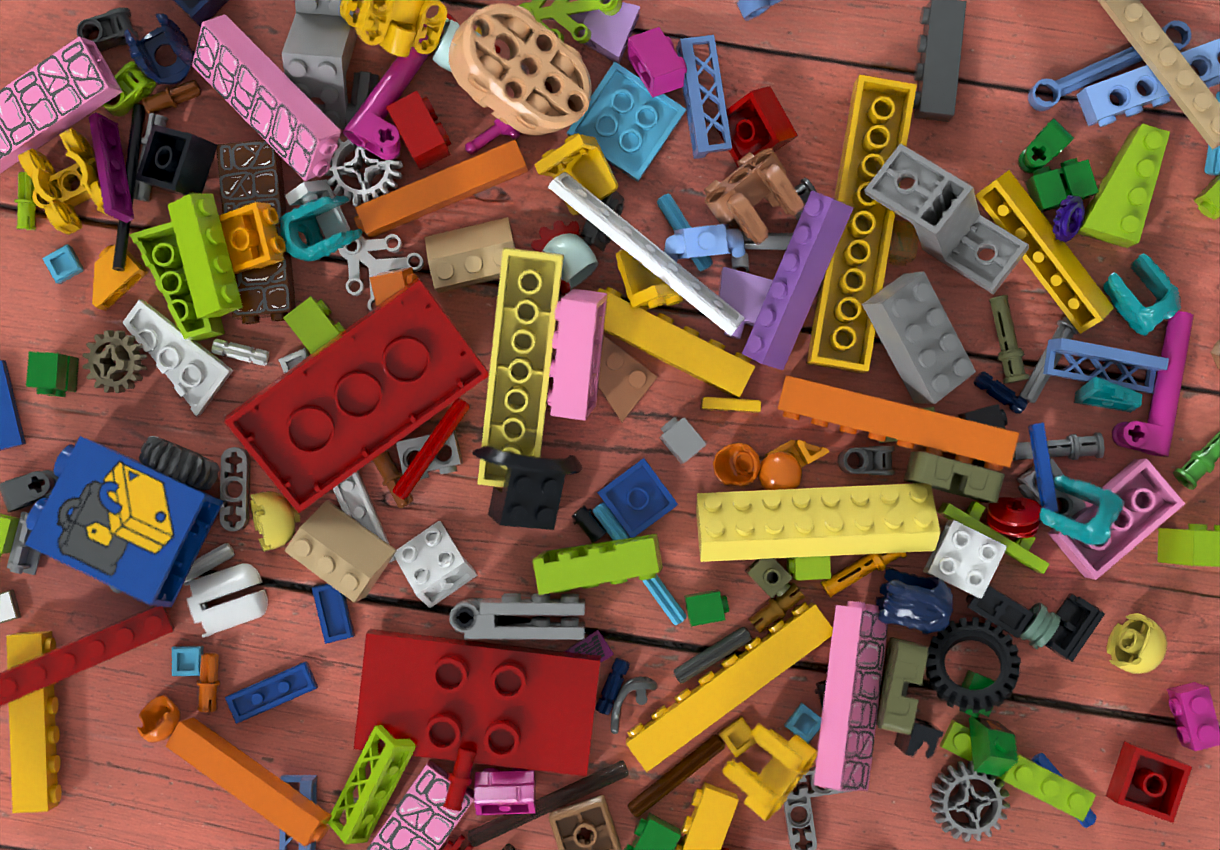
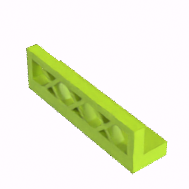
M375 725L328 821L330 827L345 844L368 842L416 748L411 739H394L382 725ZM381 738L386 745L381 755H378V742ZM368 762H370L371 775L366 780L365 768ZM358 786L359 798L356 804H354L353 791ZM344 810H346L347 821L345 826L339 821Z

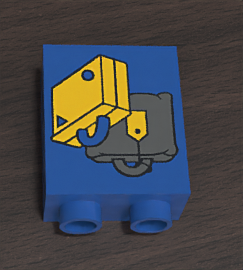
M80 436L76 445L70 444L66 446L57 457L54 465V475L59 478L49 498H41L30 510L26 527L31 530V533L25 545L147 604L172 608L224 501L195 487L169 478L103 444Z

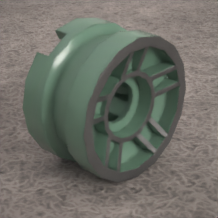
M1037 603L1029 609L1034 615L1019 636L1022 640H1029V645L1037 650L1039 647L1042 648L1052 638L1061 620L1060 616L1056 613H1049L1047 607L1042 603Z

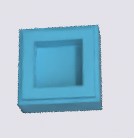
M68 244L42 258L57 284H62L85 271L74 250Z
M173 646L172 676H200L203 646Z
M801 702L784 726L809 744L820 730L822 718Z

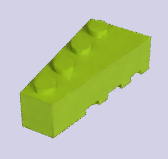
M1141 124L1130 131L1115 157L1113 165L1101 181L1098 189L1099 193L1095 194L1085 209L1084 220L1077 234L1125 248L1140 242L1170 131L1146 124Z
M172 222L129 234L134 244H137L142 253L141 258L145 265L152 272L156 280L155 284L159 292H162L168 303L167 307L184 339L199 342L225 334L221 317L197 319Z
M1188 524V529L1158 528L1157 562L1220 567V525H1214V530H1207V524Z
M657 534L547 550L533 559L539 595L552 592H566L579 587L583 589L593 588L606 582L620 584L627 582L628 578L638 576L639 580L652 579L663 568Z

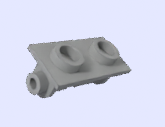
M21 512L7 568L13 573L22 574L24 572L36 575L41 552L25 545L31 533V530L26 527L29 513Z

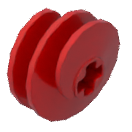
M1000 497L997 503H989L986 521L992 529L999 533L1018 538L1034 537L1040 525L1039 513L1042 507L1038 502L1029 498Z

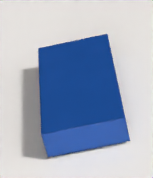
M328 583L311 587L325 644L354 637L355 634L346 597Z

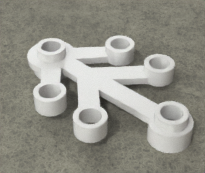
M389 234L384 239L365 240L361 235L360 238L354 241L357 243L356 250L349 251L348 245L338 249L341 256L348 260L349 280L346 282V290L353 296L361 295L365 288L364 283L360 280V261L369 268V277L388 272L389 270L412 267L410 266V260L414 257L419 258L420 263L417 267H412L413 271H419L424 266V260L418 253H411L407 257L375 259L368 253L370 251L386 249L392 253L400 251L402 240L395 234ZM397 239V247L389 248V240ZM353 282H359L360 289L356 292H352L350 289ZM370 282L371 298L369 299L367 306L369 311L371 312L373 310L372 304L375 301Z

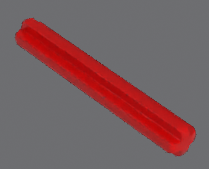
M458 398L450 406L393 488L392 492L403 500L409 496L469 410L470 405L466 401Z

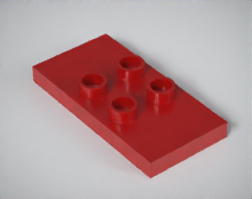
M418 277L226 415L224 422L295 510L300 513L489 376V372Z
M369 629L365 638L354 749L363 750L375 725H382L394 739H411L416 748L412 756L456 761L458 748L461 747L477 752L473 762L477 764L587 776L601 656ZM381 738L378 742V752H382L386 745Z

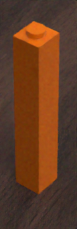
M512 140L356 206L355 209L358 216L354 217L357 228L362 229V232H365L371 239L528 172L527 165L516 140Z
M192 717L179 721L165 747L304 847L315 841L320 842L329 829L327 823L332 816L196 718Z

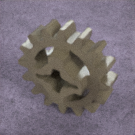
M114 330L104 331V335L96 334L94 336L96 343L88 342L86 344L91 350L90 353H83L82 355L88 359V363L83 365V369H90L91 372L86 378L88 380L96 379L94 387H104V392L106 393L114 391L115 393L125 392V388H135L133 381H142L143 379L139 371L147 370V367L141 364V360L146 359L147 355L139 353L143 345L133 344L135 336L126 335L125 331L114 332Z

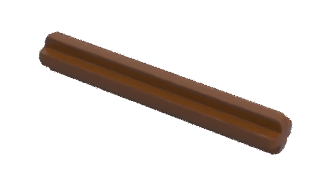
M717 735L712 736L628 804L630 812L636 818L640 817L725 748L723 741Z

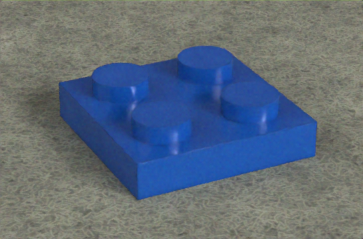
M644 458L597 492L630 538L636 537L678 505Z

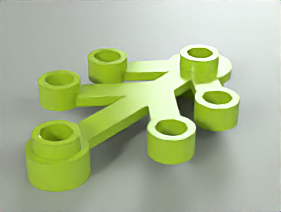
M532 0L531 2L519 5L528 10L535 17L536 21L553 31L555 35H558V38L563 43V34L557 29H550L542 20L553 18L567 29L578 43L584 44L591 38L590 29L582 23L578 24L568 15L600 9L605 15L612 16L620 11L622 0H610L607 4H603L604 0H578L569 2L570 0H555L551 6L543 7L547 0ZM585 30V34L578 38L579 31Z

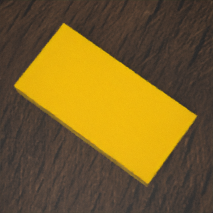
M704 397L701 399L700 410L759 413L761 412V401Z

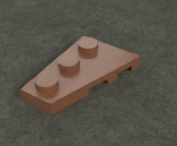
M603 335L598 387L620 421L623 422L657 379V376Z

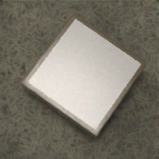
M14 590L0 593V624L21 618Z

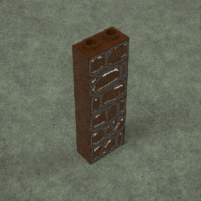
M265 140L217 144L216 150L223 214L255 202L270 203V206L278 214L279 221L275 225L278 235L281 236L280 218L287 213L281 156ZM287 250L283 252V261L263 268H252L235 274L243 307L232 312L233 318L242 320V324L260 323V318L271 317V321H285L283 317L296 308L291 255L287 253Z

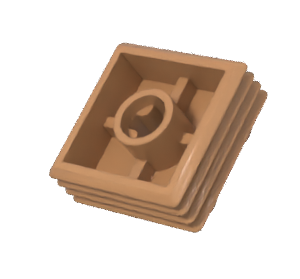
M604 795L549 813V822L559 850H621ZM582 827L592 830L589 839H585L583 835L578 836Z

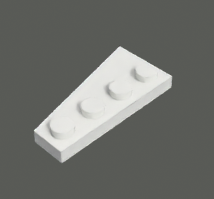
M138 300L122 323L135 336V340L143 345V350L148 352L155 360L156 366L162 374H166L174 384V389L180 397L185 398L195 416H201L233 370L197 341L184 339L178 326L146 301Z

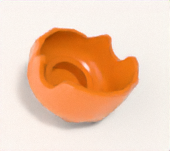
M732 443L723 447L716 453L713 460L714 474L724 485L740 487L748 485L758 477L761 469L758 453L745 443Z
M780 451L769 454L761 461L758 478L765 490L796 489L800 485L802 468L793 455Z
M166 695L157 696L141 710L139 718L143 726L142 728L137 727V731L143 739L150 743L166 740L172 735L178 725L181 712L177 705Z

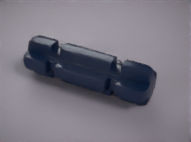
M981 372L978 374L974 385L981 390L986 389L987 394L1003 405H1009V409L1016 414L1022 413L1028 404L1026 399L1020 395L1015 396L1014 391L998 380H992L993 377L988 373Z
M616 658L613 663V671L609 673L601 692L602 698L598 699L595 707L602 714L609 715L613 707L612 701L616 700L624 681L623 675L627 674L630 666L626 660Z

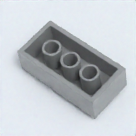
M925 272L902 274L862 304L914 403L936 404L976 372Z

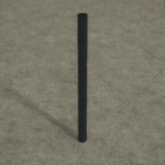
M141 104L133 105L125 166L132 208L145 108ZM121 220L118 221L113 270H125L131 221L128 223Z

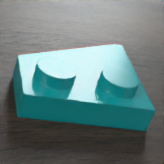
M1094 377L1075 392L1074 403L1131 413L1142 405L1143 394Z

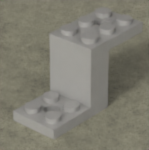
M295 0L296 14L282 50L284 74L310 100L312 97L321 98L325 104H314L340 130H344L345 113L348 104L346 73L358 36L356 27L350 26L341 17L340 5L342 0ZM356 10L350 11L349 14L353 17V14L356 13Z
M899 144L864 190L867 196L914 224L923 251L993 295L1029 249V244L980 215L974 189L971 185L902 144ZM912 178L915 180V183L909 189H901L899 187L901 180ZM983 249H992L995 252L994 257L988 261L981 260L978 256Z

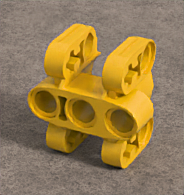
M342 0L340 14L350 26L356 27L358 36L366 44H379L393 55L408 57L412 47L420 54H429L436 49L447 18V9L440 0ZM438 5L437 15L433 18H426L427 9L430 6ZM358 7L359 10H360V12H359V13H354V14H353V17H352V16L349 14L350 11H355L356 8ZM426 35L429 37L428 40H423L422 43L419 42L420 38L423 39Z
M73 128L62 132L60 137L68 152L66 156L77 163L57 173L49 159L33 148L18 155L23 169L32 178L34 185L33 202L36 206L45 210L49 221L55 229L67 235L82 229V223L74 211L75 206L92 198L97 206V210L105 214L99 178L96 175L95 153L87 139ZM79 179L80 185L78 189L71 191L72 182Z
M758 723L754 730L750 731L751 736L756 739L759 745L773 755L771 760L759 774L758 772H753L741 761L737 763L732 759V761H727V765L722 770V773L748 794L744 803L763 820L767 821L777 810L779 811L788 799L787 797L813 766L818 751L798 735L787 741L773 729L768 730Z

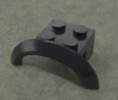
M484 446L473 451L472 455L477 458L507 467L503 488L493 487L488 515L501 526L554 530L566 474L579 473L582 470V465L574 455H569L568 458L564 459L539 458L506 452L492 446Z

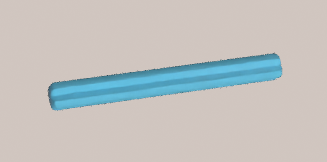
M604 502L593 508L594 515L612 540L630 538ZM657 574L655 578L642 580L674 625H678L686 619V614Z

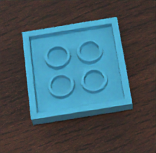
M614 62L590 97L588 110L577 122L571 125L567 135L571 136L579 133L595 137L607 162L639 182L685 114L686 108L665 94L652 98L638 76L617 62Z

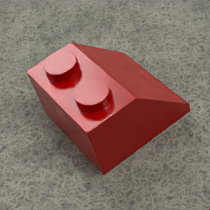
M771 86L750 91L726 110L732 142V149L729 152L738 168L737 162L748 152L754 156L768 148L775 152L798 136ZM719 116V118L716 120V122H718V123L721 125L720 116ZM718 130V132H719L721 138L723 139V134H722V132H720V131Z

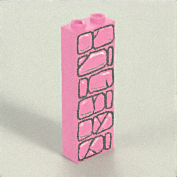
M225 14L202 22L192 67L304 181H308L316 176L321 177L325 175L330 169V161L337 149L341 130Z
M80 36L0 90V173L19 161V154L32 148L38 149L122 93L119 84L94 41Z
M848 601L847 606L836 605L813 784L815 786L840 791H868L888 624L878 619L880 613L879 606L855 601Z
M429 760L366 850H439L473 802L474 791L467 787L461 811L444 808L443 804L445 803L450 784L448 780L449 773Z

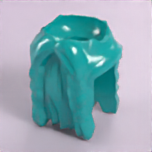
M324 196L314 202H307L305 205H300L299 208L285 213L280 218V235L284 239L287 253L300 260L316 261L322 257L330 256L331 253H335L338 249L343 248L345 245H350L353 241L360 238L363 233L362 229L340 232L324 239L316 220L317 216L350 201L347 196H335L334 198ZM298 231L305 235L307 244L302 242Z
M1142 253L1131 264V269L1156 297L1153 306L1144 307L1115 272L1110 274L1108 280L1103 285V289L1110 296L1117 313L1122 315L1124 320L1128 322L1129 327L1136 333L1146 336L1163 319L1172 318L1181 309V298L1178 288L1170 282L1169 277L1165 275L1164 271L1154 263L1152 258Z
M1056 476L1054 479V488L1056 490L1094 504L1099 509L1097 515L1085 525L1045 508H1041L1039 513L1041 521L1046 526L1060 531L1063 535H1068L1070 538L1077 539L1085 544L1098 545L1107 543L1109 538H1111L1110 527L1123 510L1124 501L1111 490H1103L1090 482L1074 480L1066 476Z

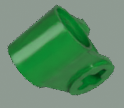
M1053 118L1019 155L1018 163L1020 168L1030 174L1037 169L1043 168L1054 156L1056 157L1068 146L1074 137ZM1034 154L1038 156L1036 161L1032 158Z

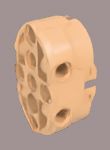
M492 4L481 10L479 9L456 30L449 48V64L452 74L458 84L469 93L474 101L483 108L488 106L494 110L491 114L501 122L510 125L521 133L538 136L559 131L577 122L588 110L591 100V79L581 54L572 46L563 43L553 31L536 21L535 17L525 8L509 4ZM473 25L478 26L482 30V37L475 33ZM495 39L501 40L508 45L510 50L509 60L501 58L496 53L494 48ZM521 63L528 66L529 75L522 70ZM545 81L551 85L552 93L548 92L545 88ZM506 86L511 87L514 92V98L509 97L506 92Z

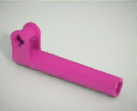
M426 35L425 38H420L419 42L422 43L423 40H428L429 37ZM412 47L408 57L398 56L344 128L343 133L348 140L384 160H392L399 155L401 151L399 131L394 125L384 120L389 113L386 106L399 99L429 54H420Z
M1178 311L1172 318L1168 319L1161 357L1169 358L1167 370L1157 372L1147 423L1131 421L1116 424L1112 430V439L1116 445L1142 451V453L1169 457L1193 324V314Z

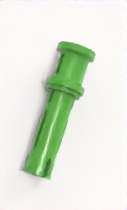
M1220 431L1200 451H1193L1190 454L1191 459L1181 469L1176 468L1173 471L1175 478L1188 489L1194 490L1197 487L1196 482L1206 472L1211 473L1214 470V463L1220 457Z

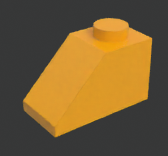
M109 245L99 254L100 258L94 263L92 304L103 311H107L148 273L128 250L125 270H113L115 245Z

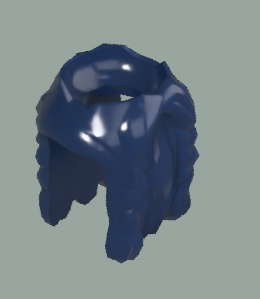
M157 13L155 14L162 27L151 31L141 40L130 29L124 31V36L130 48L131 59H134L136 65L148 78L154 79L159 84L174 85L182 82L188 75L195 52L189 47L188 40L178 25L169 19L166 14ZM171 45L174 53L177 55L176 62L171 66L164 67L156 62L155 55L161 46Z
M894 568L885 569L884 577L888 582L879 586V592L884 596L876 597L875 605L879 606L880 614L878 619L881 622L917 629L925 635L944 630L949 625L950 616L953 612V595L951 588L942 579L937 577H919L915 574L900 572Z

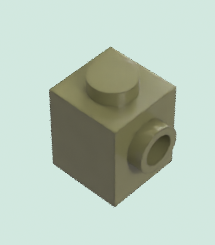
M774 558L757 559L745 570L771 598L775 595L780 597L791 586L788 582L793 577Z

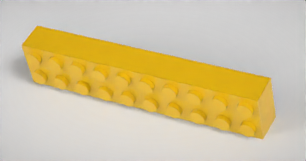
M860 74L854 82L834 197L835 200L853 207V210L819 287L806 364L860 374L869 371L876 330L862 304L883 289L895 212L867 196L864 190L899 144L907 147L917 84Z

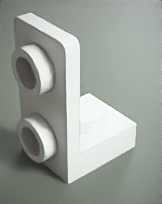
M327 179L302 182L285 195L290 206L305 205L307 202H314L324 196L335 197L330 185L327 184ZM340 206L316 217L326 239L337 233L350 231Z

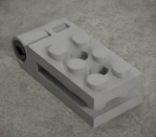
M504 593L502 598H467L453 607L449 619L455 630L464 633V639L584 640L585 622H579V617H562L561 622H550V617L537 616L532 617L531 622L499 621V615H584L585 599H579V594L575 593L562 594L561 599H550L549 593L542 595L534 593L531 598H521V593ZM463 612L469 613L471 618H467Z

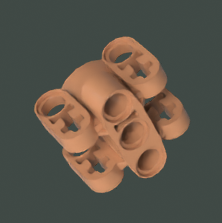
M770 148L760 151L755 156L748 152L737 162L739 168L721 183L714 180L704 189L707 195L705 203L718 222L729 224L731 229L741 228L746 237L750 238L757 245H760L768 238L767 227L753 208L763 198L769 201L772 207L781 206L786 215L790 213L795 216L805 207L803 201L786 177L785 168Z

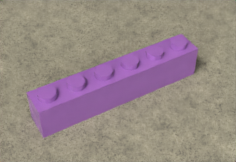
M811 190L744 347L743 355L763 365L784 370L853 207Z

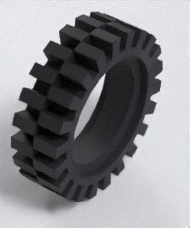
M966 617L960 618L959 623L949 622L947 628L938 631L937 636H933L930 641L926 676L930 680L931 689L937 691V697L941 701L945 699L947 705L951 708L956 705L960 707L959 711L966 712V709H972V713H979L980 709H985V712L992 710V707L995 705L997 707L1002 705L1004 699H1008L1013 689H1015L1021 664L1020 657L1017 655L1018 648L1016 644L1013 645L1011 643L1012 637L1009 634L1006 636L1003 634L1002 627L999 625L996 628L991 626L992 621L985 620V623H981L977 617H973L972 621H967ZM969 640L979 641L988 645L996 653L1000 662V675L993 684L984 689L970 690L958 686L951 680L946 672L944 660L948 651L957 643Z

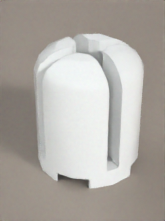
M241 563L184 583V586L190 585L192 596L187 598L193 620L195 624L201 622L206 631L205 634L201 635L203 638L260 618L266 613L268 597L265 589L208 608L207 602L263 583L259 572L252 565Z

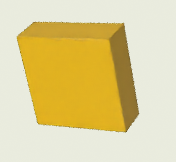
M742 716L718 732L736 758L757 743L756 739L751 736V728Z

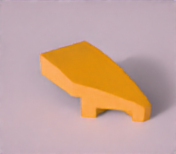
M790 440L766 453L765 456L780 451L793 455L801 467L826 455L829 453L828 448L808 444L805 441Z

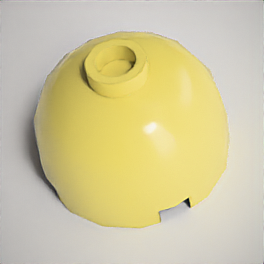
M267 491L251 494L252 500H250L255 530H258L259 534H263V538L258 539L262 550L268 551L284 546L292 539L295 533V523L300 522L299 513L291 506L286 497L280 493Z
M1139 613L1129 614L1126 616L1129 620L1123 625L1117 623L1108 638L1106 650L1112 659L1109 661L1118 668L1132 674L1148 673L1163 661L1167 649V638L1161 627L1152 619Z

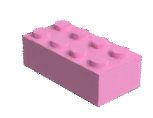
M572 289L561 299V302L558 301L556 304L555 319L559 320L558 331L554 332L552 347L557 350L556 360H552L550 366V377L554 378L553 388L549 389L547 405L551 406L550 416L586 420L596 407L607 293Z
M1134 459L1101 487L1103 490H1111L1124 501L1123 510L1110 527L1111 538H1109L1107 543L1088 545L1077 539H1072L1068 535H1063L1054 528L1048 532V535L1085 578L1097 580L1185 505L1184 501L1148 459ZM1086 501L1084 502L1086 507L1069 519L1085 525L1097 515L1099 507Z

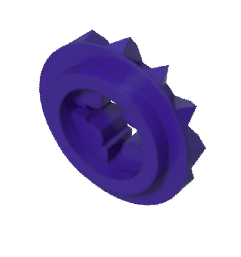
M1068 195L1065 200L1060 202V208L1056 210V217L1053 220L1055 223L1053 233H1055L1057 240L1068 242L1080 230L1085 213L1081 197Z

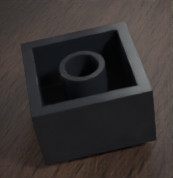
M153 124L135 180L183 196L190 193L202 194L217 144L190 133Z

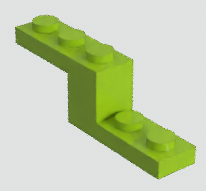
M952 720L940 746L968 761H973L970 728ZM1017 753L1018 762L1004 775L999 777L1004 782L1081 821H1084L1096 797V794L1051 772Z

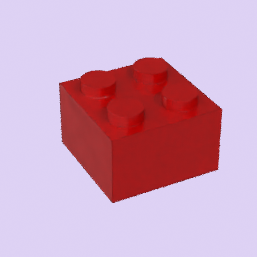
M415 91L386 106L420 171L451 155L447 146L451 145L449 137L441 122L434 123V121L438 120V117L427 96L421 98L418 91Z
M1124 741L1106 797L1117 804L1174 823L1192 766Z

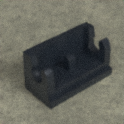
M988 585L982 598H977L973 595H967L966 597L968 608L987 620L992 621L997 626L999 625L1017 638H1019L1034 615L1028 608Z
M1069 593L1056 612L1061 618L1060 624L1052 638L1044 646L1063 659L1073 662L1105 613L1081 597H1076Z
M915 718L911 734L897 733L894 745L905 755L914 757L923 742H926L928 749L925 756L929 759L933 756L939 737L942 738L944 732L931 722Z

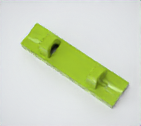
M972 501L965 512L950 503H942L937 513L1006 546L1005 554L1031 570L1042 574L1047 570L1050 564L1029 551L1036 537L1017 538L1015 542L1011 541L979 521L986 507L976 501Z

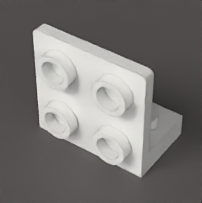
M948 520L938 539L936 550L932 551L923 572L932 577L940 578L977 598H982L1000 563L1006 546L955 520Z
M437 521L398 548L394 554L415 595L429 608L478 576L474 568L461 555L441 521Z

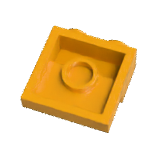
M255 202L219 215L234 275L252 268H263L284 260L283 252L286 250V245L283 238L277 233L275 224L278 223L279 217L276 210L270 206V203Z

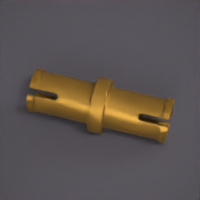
M792 583L790 588L780 597L770 598L766 606L752 617H749V620L754 625L764 618L755 626L759 633L779 617L784 618L786 616L785 612L805 598L801 591L790 597L799 590L795 583Z

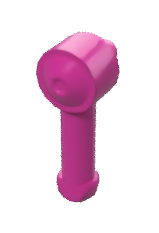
M497 118L492 127L472 141H469L465 145V150L468 154L473 155L500 134L509 135L515 140L520 136V133Z

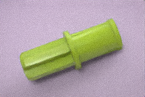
M26 172L18 173V199H15V203H18L16 229L36 230V204L32 198L34 185L32 178Z

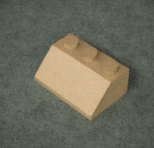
M508 217L425 237L430 273L434 289L438 293L500 279L503 248L516 249Z
M328 500L302 524L285 549L287 554L354 603L366 598L397 551Z

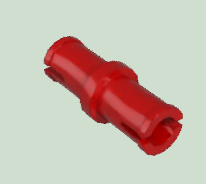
M458 748L453 773H449L448 776L450 784L445 803L443 804L444 808L453 811L462 810L467 786H470L472 781L470 774L475 755L477 754L476 751Z

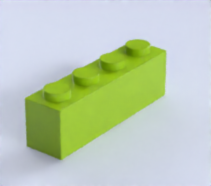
M190 193L168 204L197 319L221 317L242 308L239 290L213 194Z
M311 296L283 317L311 354L346 330L340 322L336 324L329 316L332 311L322 299L317 301Z

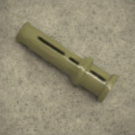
M1008 295L990 298L989 302L1001 352L998 353V360L1002 361L1005 374L1003 384L1028 380L1030 377L1029 374L1025 373L1022 356L1025 354L1022 348H1018Z

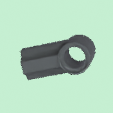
M363 71L354 72L351 103L347 104L345 113V127L380 81L379 75Z

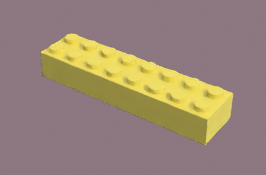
M503 248L481 447L492 446L510 453L541 458L550 366L553 354L552 341L556 328L555 309L559 301L564 254ZM480 459L477 484L503 487L507 467Z
M926 483L697 493L696 516L700 562L935 551L941 532L932 487Z

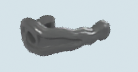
M639 676L629 679L621 687L613 704L611 733L618 734L620 711L626 696L631 691L636 690V702L644 705L647 702L646 689L656 690L658 687L653 679Z

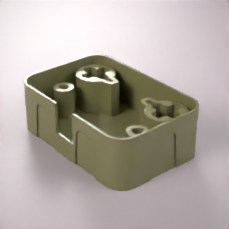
M917 451L910 454L904 481L930 484L933 489L981 502L997 503L1005 474Z
M890 637L883 663L876 721L878 728L907 735L911 734L919 700L906 697L909 682L922 685L928 658V648L917 642Z

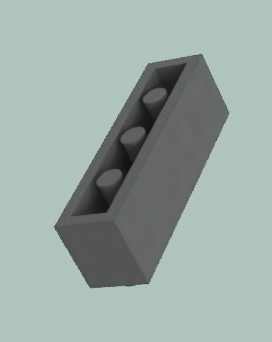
M930 0L926 7H922L920 24H924L923 35H919L917 52L921 53L920 63H916L914 80L918 81L913 109H915L914 118L948 122L955 115L967 1Z

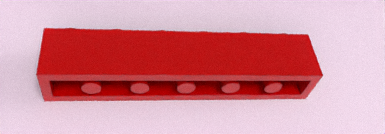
M153 606L0 672V707L173 632L175 627L166 607Z

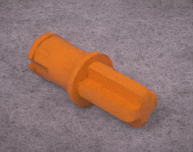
M208 652L201 655L200 680L196 681V684L199 686L197 707L199 712H209V709L210 712L217 711V686L220 685L218 680L219 656L217 653Z

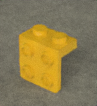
M579 133L573 134L565 139L564 145L558 149H551L542 155L543 159L534 164L539 175L556 178L563 172L568 173L600 200L618 189V183L595 137ZM566 203L567 208L572 215L580 214L568 203Z
M620 250L616 252L617 266L621 272L626 295L632 308L641 306L655 308L665 303L667 306H671L683 301L680 294L665 284L664 281L627 251Z

